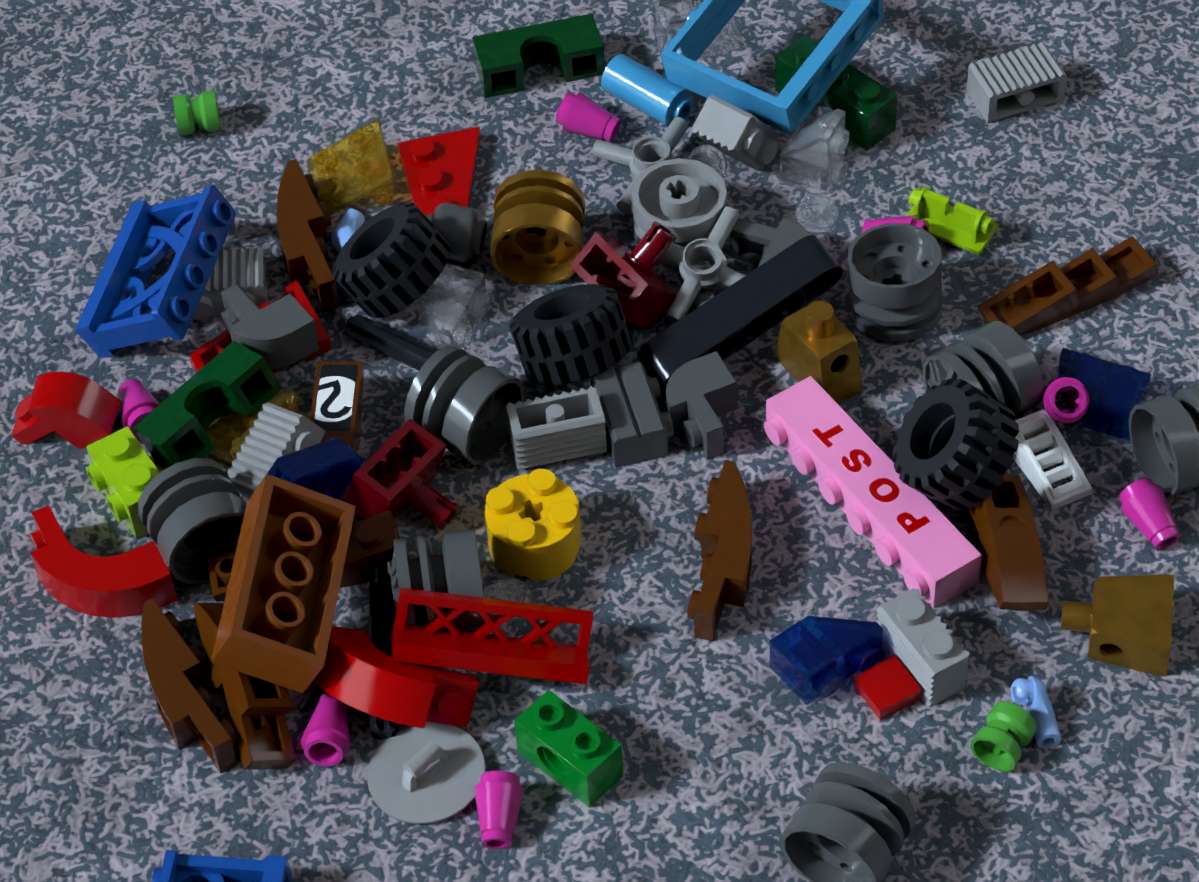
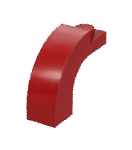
M49 505L31 512L37 530L30 533L35 550L30 553L38 578L48 593L63 605L87 615L116 618L143 614L144 603L152 598L159 608L178 601L171 573L154 541L115 556H92L80 552L68 542Z
M332 626L324 667L314 679L328 694L357 710L384 720L418 728H425L426 722L467 728L479 685L475 675L394 662L391 656L374 646L367 631Z

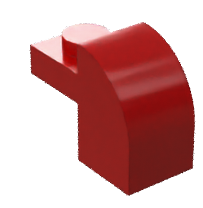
M69 372L41 374L37 376L32 395L25 397L15 411L17 420L11 437L21 444L28 445L55 431L77 448L84 449L86 446L111 434L121 400L95 381Z

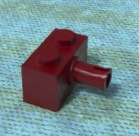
M654 221L651 225L652 227L632 251L625 243L595 232L570 264V267L586 284L608 285L609 288H614L627 322L646 329L653 327L676 297L671 289L654 273L655 270L653 268L671 243H674L677 239L676 236L665 226Z
M409 419L353 474L346 503L356 506L355 513L363 519L391 510L395 518L404 508L407 509L411 506L436 524L440 530H443L452 521L459 506L449 501L428 484L437 475L446 444L412 419Z

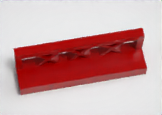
M400 588L391 639L392 658L394 662L587 684L590 670L587 649L594 616L593 612L589 610ZM409 604L430 606L438 616L426 626L405 624ZM442 608H449V610L445 612ZM464 611L478 612L486 623L473 632L460 631L452 620ZM491 614H498L494 618L491 616ZM516 616L527 618L534 629L521 638L508 637L500 626ZM538 619L546 620V621H544L543 623H540ZM562 622L580 624L576 645L555 642L548 631ZM445 625L448 629H441V627ZM494 631L496 635H491L489 633Z

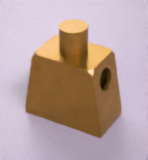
M814 301L782 321L775 358L797 382L811 376L837 404L862 392L857 340L834 315V309L830 303Z
M1175 575L1100 576L1095 579L1092 604L1063 601L1061 630L1089 633V659L1166 677L1171 651Z

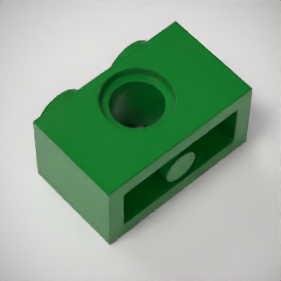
M549 689L514 720L518 752L589 808L624 776L622 745Z

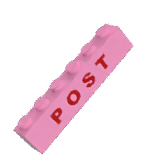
M811 376L766 400L764 429L770 441L776 446L781 444L791 454L792 461L797 470L803 475L809 474L818 483L819 490L824 499L831 505L837 504L844 511L854 532L858 535L865 534L875 545V550L881 561L887 566H895L903 575L909 590H920L919 595L925 596V600L931 603L930 605L934 609L979 582L982 555L924 494L909 487L899 479L900 474L895 472L894 462Z

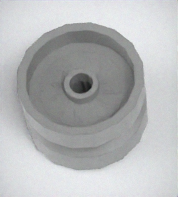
M683 158L660 161L646 168L635 179L631 192L634 215L632 220L633 235L636 246L641 241L645 232L652 227L651 225L654 221L669 229L677 238L674 243L684 248L695 239L708 238L724 207L727 206V189L724 179L713 167L698 160ZM663 257L657 261L660 265L679 267V264ZM705 261L696 262L694 265H699Z

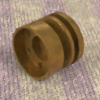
M538 169L521 171L507 177L497 188L494 199V226L491 234L490 256L493 266L504 277L524 285H555L569 279L575 273L570 264L583 249L582 229L584 226L585 200L582 190L573 180L557 172Z

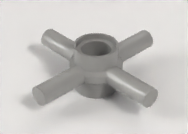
M675 117L661 138L656 136L642 138L634 144L632 150L596 140L592 149L593 156L630 167V172L634 177L616 204L620 212L624 214L632 212V188L635 179L646 168L660 161L675 159L671 152L688 128L686 120L681 117Z
M727 206L724 207L708 238L695 239L685 248L672 242L661 256L679 264L680 275L684 280L665 316L669 322L674 324L686 316L700 289L712 291L720 283L729 287L746 276L727 267L726 257L722 252V248L740 216L737 210ZM699 261H707L713 265L707 270H698L693 267Z

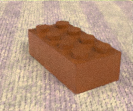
M269 474L265 475L246 504L211 658L212 663L304 693L324 667L356 506Z

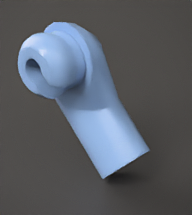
M348 209L332 234L331 243L338 254L348 239L365 222V217L358 210Z
M1029 676L1028 679L1017 678L1011 686V698L1017 705L1026 704L1028 713L1035 719L1037 724V732L1034 735L1036 745L1039 748L1059 745L1061 736L1045 684L1034 676Z

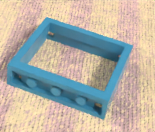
M704 0L698 8L690 12L686 23L674 38H670L667 41L668 45L660 54L667 80L706 98L714 95L754 115L766 125L792 136L883 20L882 0H817L844 12L777 97L696 62L745 2V0Z

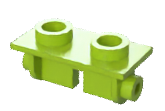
M924 186L921 189L915 187L909 196L908 202L913 206L906 216L917 215L919 220H927L929 233L932 236L974 254L980 255L999 228V224L994 223V218L988 216V211L978 210L961 202L951 206L949 205L950 198L930 191L928 187Z

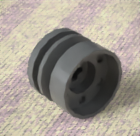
M886 223L869 228L855 238L848 249V282L850 284V316L857 329L868 337L880 341L906 342L920 338L935 328L942 317L941 247L934 236L923 228L906 223Z
M1001 321L986 323L967 334L961 342L951 343L943 351H937L928 356L923 363L922 376L926 391L934 384L939 386L943 380L951 379L954 381L956 378L962 379L1007 405V408L1011 409L1016 417L1034 408L1043 399V377L1033 352L1024 339L1011 326Z
M447 345L436 351L423 364L414 378L406 398L404 408L405 422L412 419L445 443L446 449L472 465H481L487 462L509 439L506 406L509 402L515 405L518 400L524 403V386L517 378L495 366H486L480 358L469 355L460 347Z
M1199 383L1194 384L1193 387L1179 389L1174 397L1163 395L1136 404L1130 412L1129 432L1136 460L1145 476L1152 479L1154 484L1162 486L1165 497H1172L1199 487Z
M192 458L168 467L158 473L145 486L138 500V515L175 579L186 584L209 583L210 576L207 559L236 550L246 504L240 497L239 492L222 464L212 459Z
M475 529L444 533L442 555L432 556L425 535L417 537L420 558L409 559L406 538L393 540L394 552L390 566V576L395 612L400 588L484 598ZM409 604L405 624L418 626L416 616L427 615L429 624L438 616L430 606ZM442 608L445 612L449 610V608ZM464 611L452 620L460 631L476 630L486 623L482 616L474 611Z
M847 762L830 763L819 773L815 780V785L806 795V804H803L796 811L781 835V850L794 869L810 882H882L891 867V858L901 850L904 839L915 826L916 813L910 800L902 791L879 773L857 764Z

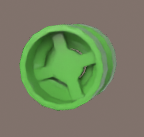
M215 90L202 91L199 96L194 97L195 99H191L187 94L173 96L179 136L192 135L196 128L205 129L208 132L221 131Z
M1002 701L992 707L986 717L987 727L979 729L971 741L970 748L973 755L981 763L1001 772H1009L1015 768L1022 756L1021 747L1027 746L1037 732V724L1035 719L1022 707Z

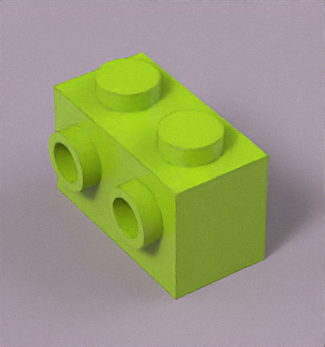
M128 426L86 446L91 465L86 467V472L97 492L103 490L107 495L106 500L115 519L118 522L124 520L133 535L138 539L148 534L147 528L138 515V500L145 486L160 471Z

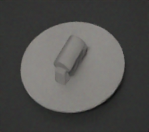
M426 722L425 728L408 726L397 731L395 736L387 738L374 753L368 768V788L376 805L384 813L396 820L409 824L440 822L460 813L475 799L474 788L480 783V776L486 770L484 755L475 739L456 726Z

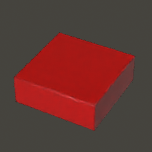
M895 655L853 677L854 687L880 721L922 698V689Z

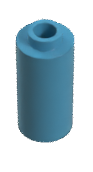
M624 54L615 56L603 72L601 87L605 92L666 126H669L675 117L687 120L692 112L693 102L691 101L692 94L690 90L668 81L663 75Z

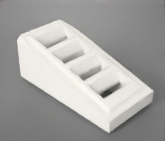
M1045 409L1015 420L1019 425V433L1015 437V439L1019 440V444L1012 458L1051 511L1092 494L1090 483L1055 422ZM1046 448L1049 450L1037 456L1034 455V453ZM1055 464L1060 465L1059 467L1051 469L1047 472L1043 471V469L1051 467ZM1067 477L1070 478L1071 482L1053 489L1051 484Z

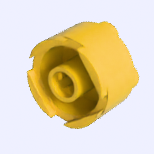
M536 469L530 474L515 476L506 480L498 487L491 489L486 495L485 521L489 553L493 562L501 571L513 577L516 574L529 577V580L541 581L556 577L572 566L576 560L582 540L579 502L574 491L566 483L556 478L552 471Z

